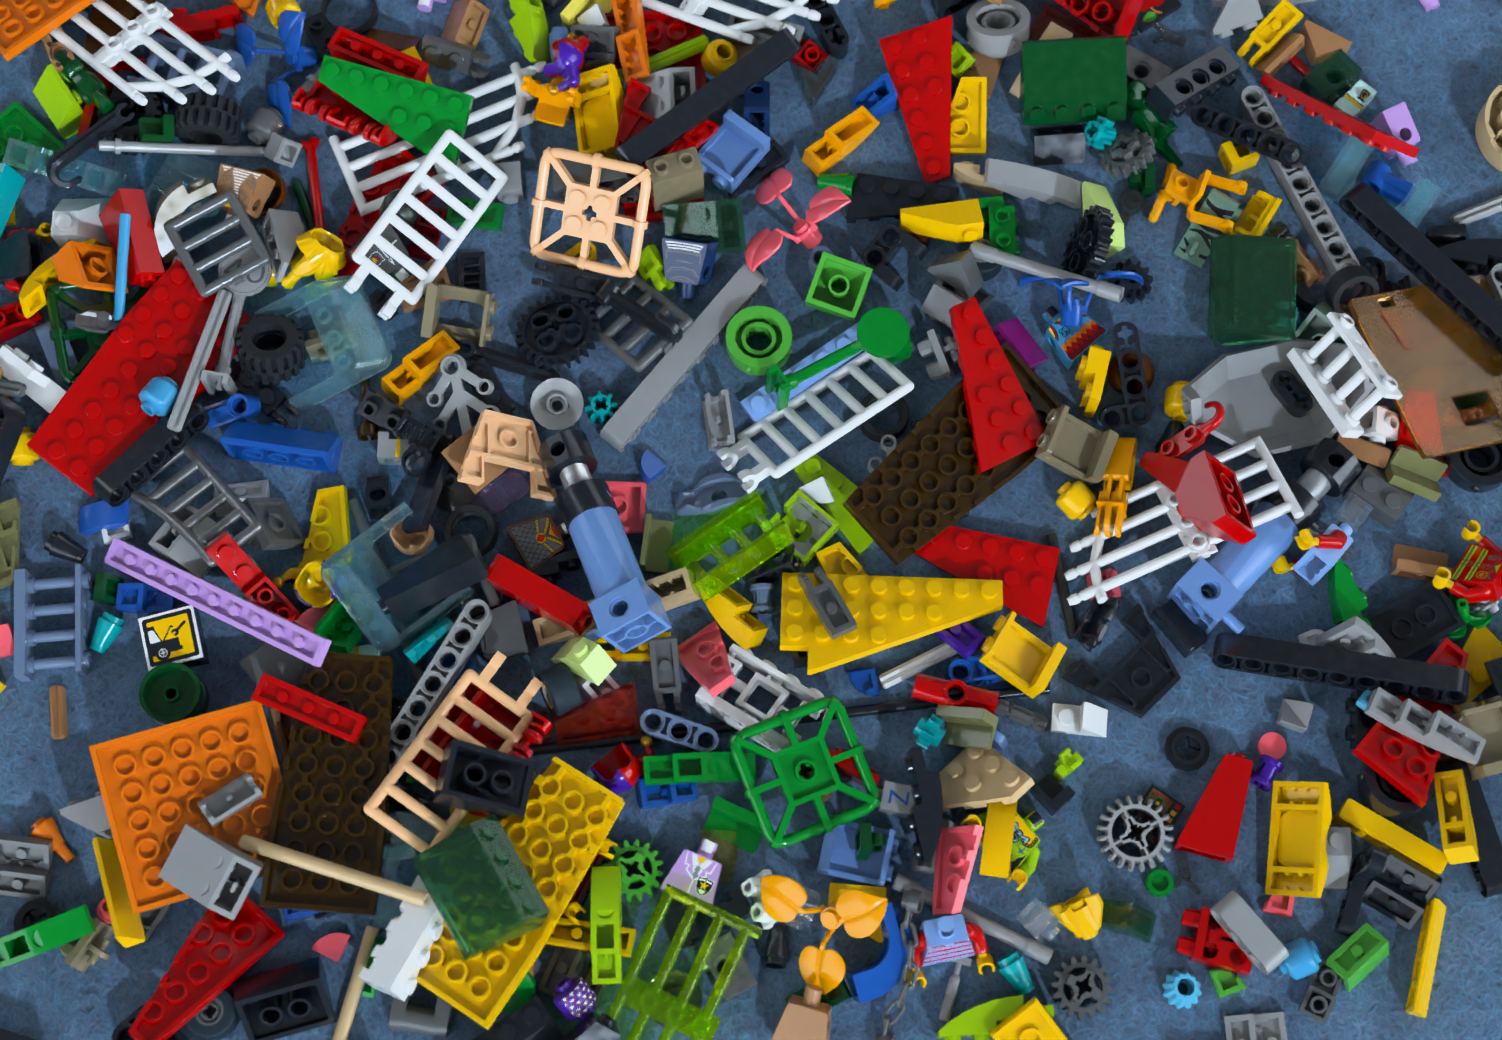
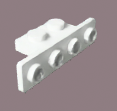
M7 344L3 345L0 348V367L4 371L3 376L8 380L24 383L27 386L25 394L47 412L51 413L67 391L43 373L44 367L32 359L28 361L27 359L30 356L17 347L13 349Z

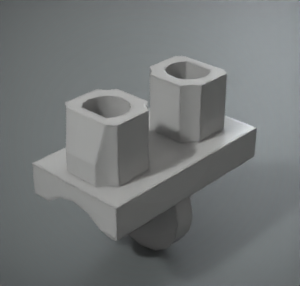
M934 329L927 331L928 337L916 345L923 358L933 354L936 355L937 361L926 365L929 377L932 380L945 376L948 379L955 378L956 374L949 357L952 358L953 363L958 362L957 342H953L952 337L948 336L944 338L946 343L944 347L940 335L936 334Z

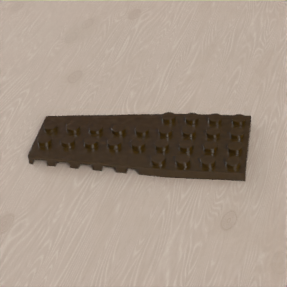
M1006 341L1001 345V348L1045 430L1047 426L1046 418L1049 412L1062 406V404ZM963 380L934 406L843 503L847 511L896 566L1020 474L1037 458L1035 457L1038 449L1036 446L978 475V460L972 443L974 438L972 426L969 424L962 386Z
M327 652L321 667L307 663L306 672L301 680L303 690L361 714L368 719L356 745L295 719L294 727L290 730L288 754L284 757L282 766L284 769L283 777L278 785L271 816L268 842L381 878L387 828L364 812L363 807L389 773L394 660L390 656ZM388 794L377 807L386 814L388 812ZM266 857L259 906L376 916L379 893Z

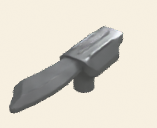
M88 310L84 313L76 314L74 327L87 332L110 334V330L114 331L120 321H112L111 314L105 311Z

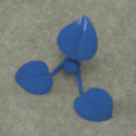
M286 10L279 16L278 33L280 39L284 42L283 47L286 50L255 47L256 34L250 25L240 23L235 27V50L242 55L245 66L253 64L254 52L285 54L287 63L294 67L290 71L276 77L275 83H270L267 90L268 106L279 111L285 126H292V96L290 87L283 79L296 72H302L303 67L314 66L317 62V53L312 45L300 46L306 15L304 11Z
M1119 270L1096 273L1097 281L1117 277L1137 281L1142 286L1144 283L1141 275L1131 271ZM1035 275L1020 277L1019 287L1032 282H1044L1056 286L1060 304L1059 311L1061 312L1060 326L1082 327L1083 312L1087 313V307L1093 293L1088 292L1083 305H1080L1081 300L1072 299L1071 285L1089 286L1088 281L1075 278H1042ZM1064 287L1067 289V299H1063L1062 289Z

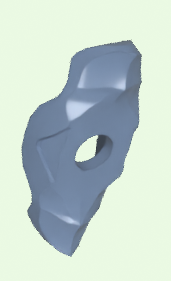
M728 473L711 474L701 479L693 489L679 493L675 502V514L677 516L715 515L728 510H735L744 503L763 495L765 487L760 481L756 489L748 494L743 489V482L738 477ZM716 494H725L727 496L725 499L712 500Z

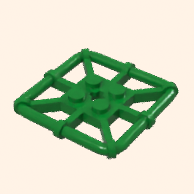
M834 695L832 697L816 699L788 711L785 709L780 710L773 717L742 728L735 735H731L729 739L733 759L746 789L744 792L745 797L750 799L763 835L772 848L788 847L823 832L825 834L831 833L833 828L872 812L874 808L879 807L881 801L878 800V789L863 754L865 752L864 746H860L847 711L839 701L840 698ZM826 708L816 736L799 743L791 721ZM835 713L850 750L831 757L824 737ZM782 726L790 747L774 753L746 739ZM742 748L770 760L777 779L757 787ZM853 757L867 794L841 783L834 764ZM803 763L806 767L811 766L813 772L809 773V779H805L804 776H800L798 773L801 770L800 765ZM780 786L787 805L777 830L774 832L760 793ZM837 790L862 801L863 804L828 817L820 796ZM812 800L819 817V822L784 836L795 807Z

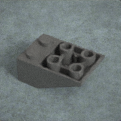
M565 159L561 160L575 181L590 184L592 165ZM553 167V190L565 202L567 186ZM602 168L599 187L617 190L632 180V178L627 173ZM635 185L622 194L619 203L636 202L639 199L640 187Z

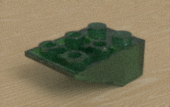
M741 197L662 205L665 237L678 235L718 241L716 254L747 251Z

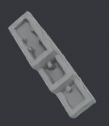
M986 159L984 184L1023 200L1033 197L1050 205L1059 202L1071 208L1080 209L1083 207L1081 184L1083 182L1038 167L998 159Z
M1380 687L1373 690L1364 711L1365 714L1416 742L1474 765L1478 763L1487 741L1440 710L1431 713L1409 698L1402 702Z

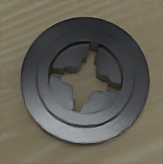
M1181 727L1171 732L1164 746L1166 760L1170 761L1175 769L1184 770L1185 772L1198 770L1202 767L1210 753L1206 737L1200 731L1191 727ZM1186 738L1189 747L1198 750L1191 752L1187 760L1184 752L1177 750L1179 747L1184 746Z
M35 899L25 903L15 915L14 931L34 924L30 914L38 918L44 916V919L58 915L56 906L43 899Z

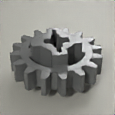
M1128 129L1122 135L1118 132L1112 145H1105L1104 150H1102L1103 152L1098 154L1103 171H1106L1108 176L1114 174L1115 178H1118L1121 174L1128 178L1129 173L1133 172L1137 175L1139 168L1146 169V162H1153L1152 155L1156 154L1152 137H1149L1146 131L1140 133L1139 129H1136L1133 133H1130Z
M1083 955L1077 963L1073 956L1069 958L1070 966L1062 962L1059 965L1062 972H1053L1052 975L1058 980L1050 984L1051 988L1057 990V993L1052 995L1051 998L1060 1000L1057 1006L1058 1010L1064 1007L1068 1009L1067 1017H1070L1075 1012L1077 1013L1078 1020L1083 1019L1084 1013L1087 1014L1089 1019L1095 1018L1094 1010L1102 1014L1105 1011L1102 1003L1109 1005L1112 1002L1106 995L1114 992V988L1107 987V983L1113 980L1112 976L1105 977L1103 975L1107 969L1106 966L1100 969L1096 967L1097 959L1087 963V958ZM1074 969H1084L1079 976L1068 974ZM1094 976L1097 977L1100 983V989L1095 985ZM1086 979L1085 988L1089 991L1084 992L1077 998L1079 987L1075 984H1079ZM1063 986L1069 990L1071 996L1069 1000L1064 994ZM1086 999L1096 1002L1089 1007H1079L1082 1001Z

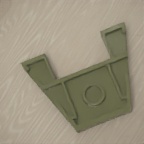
M16 497L0 503V590L14 584V570L19 569L21 502Z

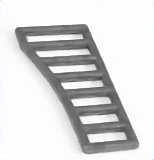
M189 443L144 485L184 455L191 460L190 464L149 495H145L137 490L130 499L142 504L165 520L195 549L210 567H214L217 564L204 551L207 544L242 518L249 526L233 538L241 547L259 533L263 525ZM200 470L206 477L167 508L158 503L160 499ZM214 486L220 493L183 522L176 516L178 512ZM228 502L234 510L198 537L191 530Z

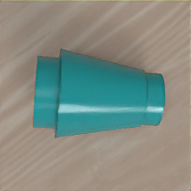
M104 611L102 617L98 616L89 647L105 654L106 650L124 629L122 625L125 620Z
M1017 950L1006 954L997 961L999 965L998 971L1019 995H1025L1035 988L1023 955L1019 956Z

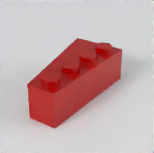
M1054 0L1103 36L1125 35L1126 43L1144 0Z

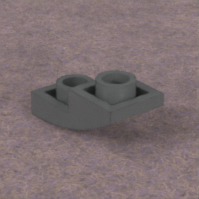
M1323 960L1319 963V970L1311 974L1298 1011L1326 1024L1337 1000L1336 994L1343 979L1327 966L1326 961Z

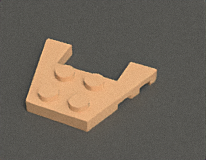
M488 409L482 411L460 468L457 481L480 486L484 483V462L529 471L531 498L545 501H554L557 498L556 490L551 488L549 478L539 455L541 443L534 421Z

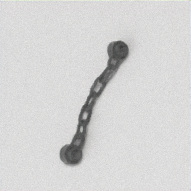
M916 889L905 890L902 897L901 906L906 908L904 921L900 925V932L903 943L907 947V962L904 964L901 976V985L903 987L898 999H894L884 1011L882 1034L877 1033L875 1040H897L896 1035L890 1033L891 1025L895 1024L906 1009L904 1000L908 990L913 989L917 982L919 967L914 961L915 948L919 941L915 925L912 922L913 913L919 914L922 910L925 897L924 891ZM911 926L914 941L910 940L908 942L904 928L908 929ZM914 967L912 984L910 985V981L907 980L905 982L907 969L911 970ZM896 1004L901 1009L892 1019L891 1015L887 1016V1014Z

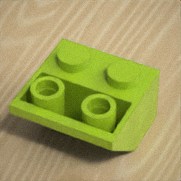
M51 63L44 70L33 89V93L62 138L66 140L78 133L85 104L74 90L70 81L63 75L62 70L57 72Z

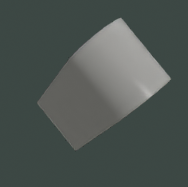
M1230 891L1210 908V913L1265 975H1268L1289 957V953L1284 945L1235 891Z

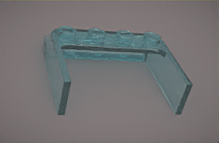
M351 275L313 281L253 312L256 318L259 314L266 316L268 313H274L277 316L280 313L287 317L306 306L309 310L333 368V373L330 378L288 399L291 405L301 411L309 409L385 370L391 364L392 353L363 285L361 284L357 291L352 294L343 289L344 285L352 277Z
M405 501L332 555L321 567L323 580L370 643L376 649L385 652L419 636L475 593L472 587L469 586L450 595L424 616L420 611H417L397 621L391 612L388 615L385 614L377 602L381 597L376 589L394 576L375 553L373 544L378 538L414 512Z

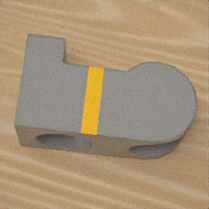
M378 431L377 459L379 465H402L401 457L410 446L408 444L409 440L391 439L389 432ZM413 455L407 458L406 465H408ZM420 456L414 465L424 463L425 459Z

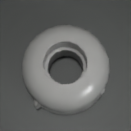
M986 0L978 2L968 10L966 15V26L968 28L966 33L967 43L974 51L986 57L1005 58L1015 55L1021 51L1022 41L1029 40L1030 13L1023 4L1014 0H1002L1000 6Z

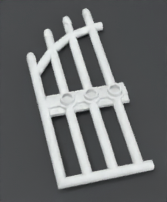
M103 0L93 2L92 5L123 28L116 36L109 37L80 13L70 18L104 45L93 55L58 27L49 33L142 106H145L148 100L140 92H165L177 103L183 105L187 102V98L176 88L193 83L207 94L214 95L216 88L205 77L217 70L231 81L238 82L240 80L238 72L227 65L232 58L226 52L218 57L169 21L168 19L173 16L172 12L157 1L148 5L143 0H126L142 12L135 20L130 21ZM163 28L208 62V64L194 71L152 39L150 35L157 29ZM143 44L180 72L182 76L165 80L130 52L138 45ZM125 61L149 81L126 82L112 71L111 68L118 62Z
M642 0V6L751 45L755 43V37L745 32L762 28H769L779 32L787 27L794 35L796 29L789 24L780 22L781 20L793 14L804 18L808 17V19L813 21H819L821 18L819 12L813 9L809 10V8L803 6L808 0H794L793 2L787 0H757L780 9L768 16L722 0H683L679 8L658 0ZM826 0L831 4L839 3V0ZM711 7L747 21L726 26L702 16L707 8Z
M545 61L537 62L535 65L522 69L518 62H514L510 65L512 73L463 92L474 96L475 99L514 83L516 95L474 111L469 116L467 125L514 107L511 121L464 139L474 147L502 135L493 151L484 155L492 163L525 149L523 141L509 146L519 128L537 121L533 117L535 111L532 114L523 115L526 102L536 97L522 91L520 86L524 84L522 80L524 75L532 76L537 72H542L546 65ZM362 133L341 142L337 135H333L328 139L361 216L379 210L385 197L383 196L367 203L362 191L415 171L427 155L358 182L353 171L415 146L406 140H402L349 162L345 151L369 142L362 138ZM458 158L457 167L466 174L482 168L473 160L462 164ZM436 162L434 163L438 174L431 178L438 184L455 179ZM419 183L412 193L416 195L428 190V188Z
M1261 436L1214 455L1220 462L1225 463L1256 449L1261 461L1236 471L1235 474L1238 482L1265 470L1269 472L1273 481L1244 493L1243 497L1246 505L1277 491L1283 497L1284 503L1250 517L1253 527H1257L1289 512L1292 513L1295 519L1301 518L1304 515L1301 506ZM1156 480L1129 492L1128 504L1153 493L1157 494L1162 504L1123 520L1122 532L1166 513L1173 525L1102 555L1104 542L1106 539L1111 538L1104 535V522L1100 537L1095 536L1093 533L1082 538L1080 541L1072 542L1069 545L1071 553L1092 546L1090 560L1078 565L1077 568L1067 570L1064 576L1069 581L1078 578L1079 575L1083 576L1090 573L1092 586L1081 590L1079 593H1074L1066 599L1069 606L1076 605L1082 600L1085 601L1092 597H1096L1097 603H1104L1108 599L1106 591L1187 556L1190 557L1192 563L1201 557L1204 559L1211 557V554L1218 552L1215 544L1224 540L1214 538L1205 531L1198 530L1189 520L1182 519L1176 509L1178 503L1175 493L1159 480ZM1097 507L1090 513L1092 518L1097 516ZM1115 525L1112 537L1115 536ZM1178 534L1183 547L1109 579L1102 580L1101 567Z

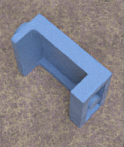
M729 109L723 115V124L717 133L698 151L704 174L712 179L716 187L721 190L726 189L732 194L769 152L770 137Z
M845 823L833 828V832L824 835L817 868L818 874L877 887H884L885 881L891 882L894 865L889 864L891 853H897L900 837H895L896 829L890 828V830L872 826V834H885V846H882L881 852L872 851L867 861L856 860L855 832L859 823Z

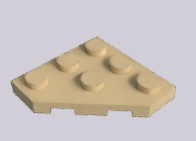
M966 747L939 772L942 786L943 813L949 812V808L964 807L967 810L987 807V803L1002 801L1003 804L1015 803L1035 784L1031 776L992 747L990 750Z

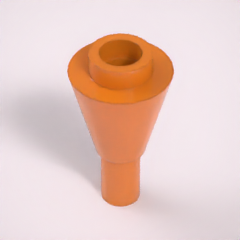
M43 816L31 826L33 831L30 833V836L53 840V851H56L66 864L76 857L64 844L65 841L53 816L48 819Z

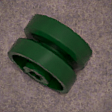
M174 662L157 665L147 672L140 684L138 694L143 710L161 726L205 714L210 699L207 686L202 679L189 667L182 663Z

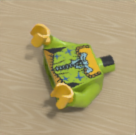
M1035 810L1024 819L1016 812L1009 875L1006 882L1009 883L1010 880H1015L1019 885L1016 889L1017 891L1023 888L1028 878L1035 871L1040 856V850L1037 845L1041 840L1034 832L1045 822ZM987 811L978 815H969L960 822L961 825L966 823L968 825L984 826L979 843L982 848Z

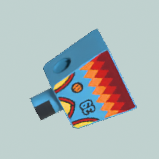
M1053 305L1041 316L1050 325L1046 329L1044 338L1068 370L1081 360L1082 354H1088L1091 345L1100 344L1105 339L1108 331L1084 312L1082 314V327L1060 326L1061 313Z

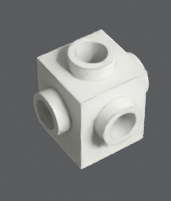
M1373 406L1360 418V425L1365 431L1360 438L1380 446L1386 445V442L1398 440L1400 414L1390 411L1387 406Z

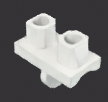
M764 869L755 877H750L741 884L743 894L747 897H752L754 905L750 910L753 921L761 922L763 929H770L777 921L767 914L762 904L760 881L763 876L772 875L770 869Z

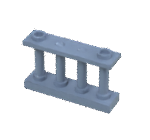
M160 32L150 35L152 39L169 52L175 53V56L182 62H184L186 56L199 59L196 70L208 64V62L178 39L168 37ZM204 46L217 57L226 52L232 58L227 65L232 69L245 70L244 59L237 51L231 49L225 51ZM150 50L146 65L153 71L159 56ZM171 66L166 80L178 77L180 72ZM222 73L216 84L215 94L224 96L230 79ZM128 75L126 78V82L149 81L143 75L138 77ZM194 83L190 84L189 88L186 89L176 88L184 95L191 92L196 93L200 90ZM152 92L157 95L161 103L177 106V102L165 92Z
M75 564V576L36 579L26 569L14 570V677L20 682L32 681V673H36L37 670L75 667V671L82 677L88 676V668H91L93 664L92 654L88 651L87 589L92 587L91 573L87 572L81 564ZM75 587V602L39 606L33 603V593H36L37 590ZM75 613V629L44 632L33 630V620H36L39 616ZM75 640L74 656L36 659L33 656V646H36L37 643Z

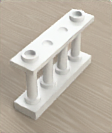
M1329 312L1326 316L1333 324V327L1310 350L1292 348L1286 355L1342 437L1358 438L1365 432L1360 425V418L1383 397L1400 399L1403 395L1397 388V381L1387 374L1354 327V320L1346 313ZM1341 336L1348 347L1323 370L1317 362V357L1334 340ZM1355 356L1362 368L1340 389L1336 390L1331 383V377ZM1369 376L1377 388L1351 411L1345 403V398Z

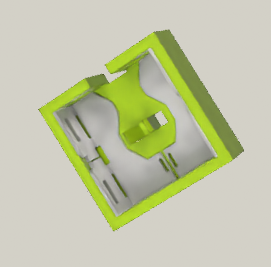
M798 489L784 504L783 512L786 513L785 517L780 520L781 514L777 512L763 527L762 534L778 548H785L794 544V557H800L803 563L802 568L804 569L815 557V553L820 551L837 533L840 523Z

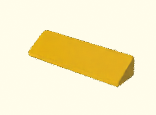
M1351 798L1344 802L1332 819L1334 820L1333 822L1342 827H1351L1352 833L1374 846L1386 849L1388 852L1390 849H1393L1438 876L1442 874L1448 863L1444 852Z
M95 837L92 843L114 936L125 948L144 942L146 937L140 913L133 914L114 840Z
M1437 898L1429 900L1423 913L1405 1009L1407 1014L1422 1018L1427 1016L1446 913V906Z
M560 917L546 944L591 951L590 921L578 920L579 923L575 924L569 918ZM621 927L623 957L631 958L636 929Z

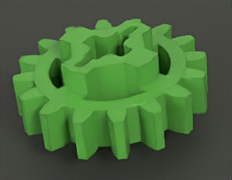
M638 839L635 840L634 846H630L627 840H624V848L622 849L614 845L613 847L616 852L614 858H607L610 864H603L602 866H621L622 896L623 894L626 895L627 902L631 903L633 896H637L639 902H642V894L644 893L652 897L651 888H660V883L656 879L664 877V873L657 869L664 866L663 861H655L659 852L655 850L650 853L649 843H646L644 847H640ZM628 853H636L631 858L625 859L622 857ZM647 858L652 865V875L644 869ZM635 864L638 865L637 868L641 875L633 874L629 877L625 866L633 868ZM633 884H644L641 888L630 889Z

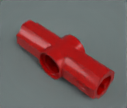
M917 673L911 698L940 705L984 708L990 713L995 714L999 693L966 685L961 680L949 681ZM957 690L962 694V699L953 700L949 697L948 692Z

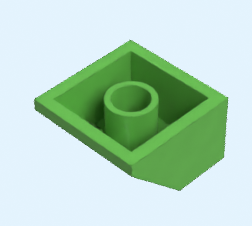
M823 252L808 291L805 306L855 323L873 269Z

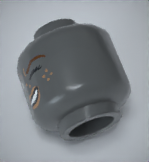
M267 106L259 107L253 112L245 124L248 138L253 143L267 145L272 132L281 134L284 129V123L279 111Z

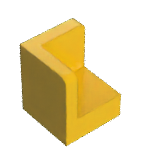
M1232 141L1221 144L1217 153L1228 176L1256 166L1260 158L1258 152L1251 153L1249 148L1242 145L1234 147Z

